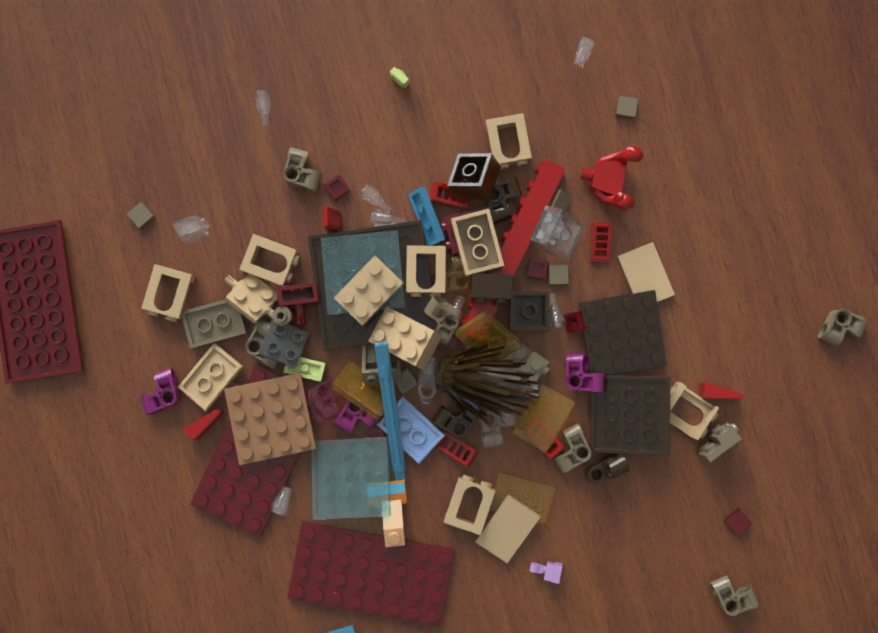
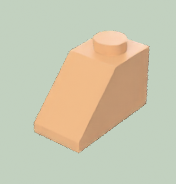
M401 499L382 501L385 547L404 546L405 530Z

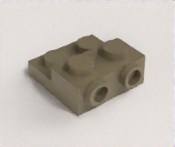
M518 340L503 359H513L514 362H527L519 368L512 369L535 374L527 379L537 382L540 375L544 377L550 369L547 366L549 361ZM531 384V387H536V388H537V386H538V385H535V384Z
M373 343L362 345L363 382H367L369 385H375L380 382ZM390 353L395 384L397 381H402L401 358Z
M728 422L713 426L707 435L711 442L707 441L702 444L696 454L700 459L712 462L742 439L739 435L740 430L734 423L730 425Z

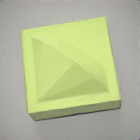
M393 67L390 71L391 79L403 89L409 85V78H407L402 70Z

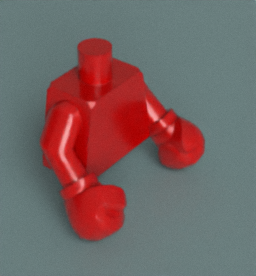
M630 146L620 152L601 157L594 163L593 170L582 168L580 179L590 181L589 190L593 192V195L601 203L612 205L623 211L630 210L635 204L634 199L628 194L622 193L627 161L640 162L643 159V152L639 147Z

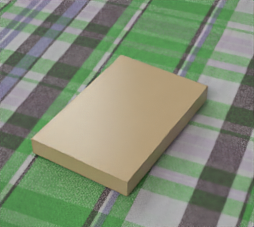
M653 242L617 256L632 293L655 290L657 302L675 295Z
M213 343L178 388L204 411L208 412L224 392V389L230 385L244 366L217 343Z
M508 494L475 542L508 563L540 519V515Z

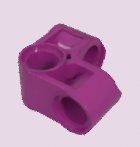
M567 354V387L571 390L604 392L605 373L588 372V354ZM579 377L580 384L576 387L574 379Z
M172 368L154 373L157 392L141 396L146 415L176 406L181 401L177 377ZM170 392L174 396L171 403L167 401V395Z
M352 397L348 400L343 410L340 411L333 426L350 434L359 419L368 426L375 428L384 411L359 397ZM356 400L360 403L361 407L358 411H353L350 408L351 401Z

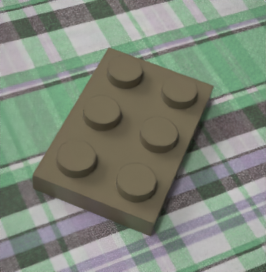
M225 299L182 311L181 316L190 349L247 334L242 314L227 303Z

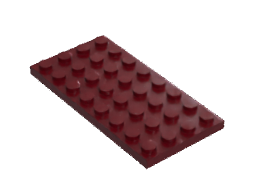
M60 220L0 230V351L5 384L84 371L62 221Z
M256 364L247 384L282 376ZM304 386L313 425L326 396ZM229 420L190 505L260 537L299 453L239 465L231 421Z
M302 521L287 599L440 627L454 549L405 540L404 546L385 547L383 535Z

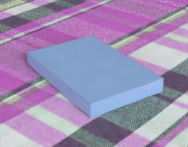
M402 396L397 402L403 450L420 464L445 435ZM384 416L377 425L387 434Z

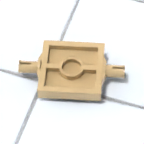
M248 274L239 282L230 275L226 277L224 282L233 287L232 291L225 297L227 303L254 324L266 315L273 319L274 310L272 306L277 301L276 292L252 274Z

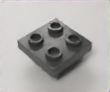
M272 319L258 355L295 369L309 333L289 324L280 326Z

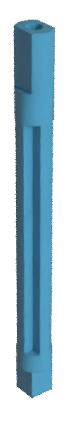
M388 342L375 343L374 347L392 470L395 472L396 481L404 480L406 482L404 472L406 466Z

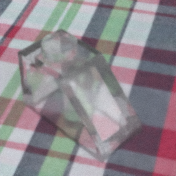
M198 215L171 223L180 239L190 245L210 234L207 229L210 227L204 217L201 218Z

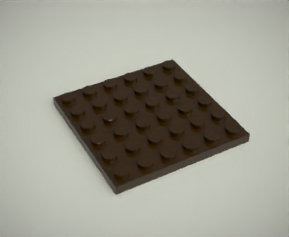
M421 220L308 236L314 283L316 282L318 295L317 306L324 350L371 343L368 340L386 306L432 330L434 329L436 320L429 317L423 311L432 298L430 294H422V297H410V294L406 293L407 246H425ZM376 256L404 285L365 326H362L334 297ZM416 256V282L422 289L431 288L427 256Z

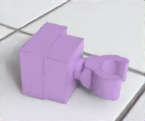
M547 561V566L531 562L530 572L545 574L544 580L559 584L563 563Z

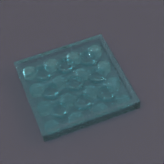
M398 230L321 238L328 315L349 313L334 297L374 256L403 282ZM403 286L380 310H385L386 306L391 309L405 308Z
M388 437L315 441L317 449L311 450L312 520L391 516Z

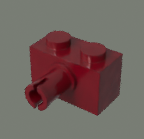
M316 282L276 288L278 307L284 306L293 310L295 326H300V319L301 326L307 325L304 308L317 306Z

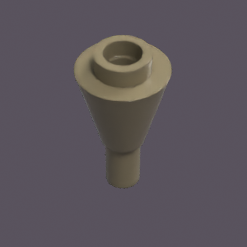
M281 306L275 309L273 319L276 324L284 326L294 320V315L287 307Z

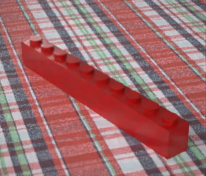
M547 159L544 160L543 164L539 162L534 172L538 175L535 181L530 180L526 188L529 193L526 198L522 197L518 205L521 209L518 215L514 213L509 223L512 225L510 232L506 230L501 239L504 242L500 249L504 267L486 272L485 274L512 275L513 278L566 170L565 168ZM471 300L467 308L471 311L468 317H463L459 325L462 327L461 332L482 341L499 305H495L494 301H487L486 304H475L474 300Z

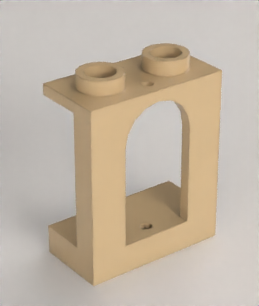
M524 114L486 120L485 128L486 132H488L491 153L500 164V170L508 169L509 165L514 164L517 167L528 165L532 156ZM516 126L520 153L515 158H507L501 151L498 129Z
M253 234L239 270L278 285L286 286L292 280L293 274L291 271L293 266H297L299 262V252L293 248ZM260 247L283 255L287 259L286 269L283 272L275 273L254 265Z
M407 246L406 293L410 294V297H422V294H430V297L433 295L441 297V294H445L446 246ZM416 256H436V280L430 289H422L416 282Z
M154 264L142 309L147 310L146 314L152 316L166 315L165 319L170 321L182 320L181 315L191 283H194L196 276ZM162 275L180 279L173 305L167 311H160L155 306V297Z
M676 382L671 389L670 411L681 396L702 411L703 419L700 424L692 426L670 412V424L695 440L702 439L708 431L706 428L708 424L717 418L719 407L713 406L686 388L687 386L683 383Z
M464 474L463 477L458 476L447 513L443 520L444 523L481 535L496 491L495 488H492L493 484L481 481V484L474 482L473 477ZM472 486L479 488L483 495L475 522L456 516L465 490Z

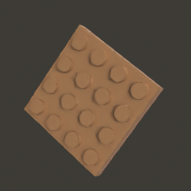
M301 373L224 389L239 465L317 449Z

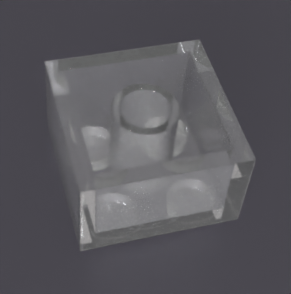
M546 205L530 240L552 255L569 259L584 224L563 209Z

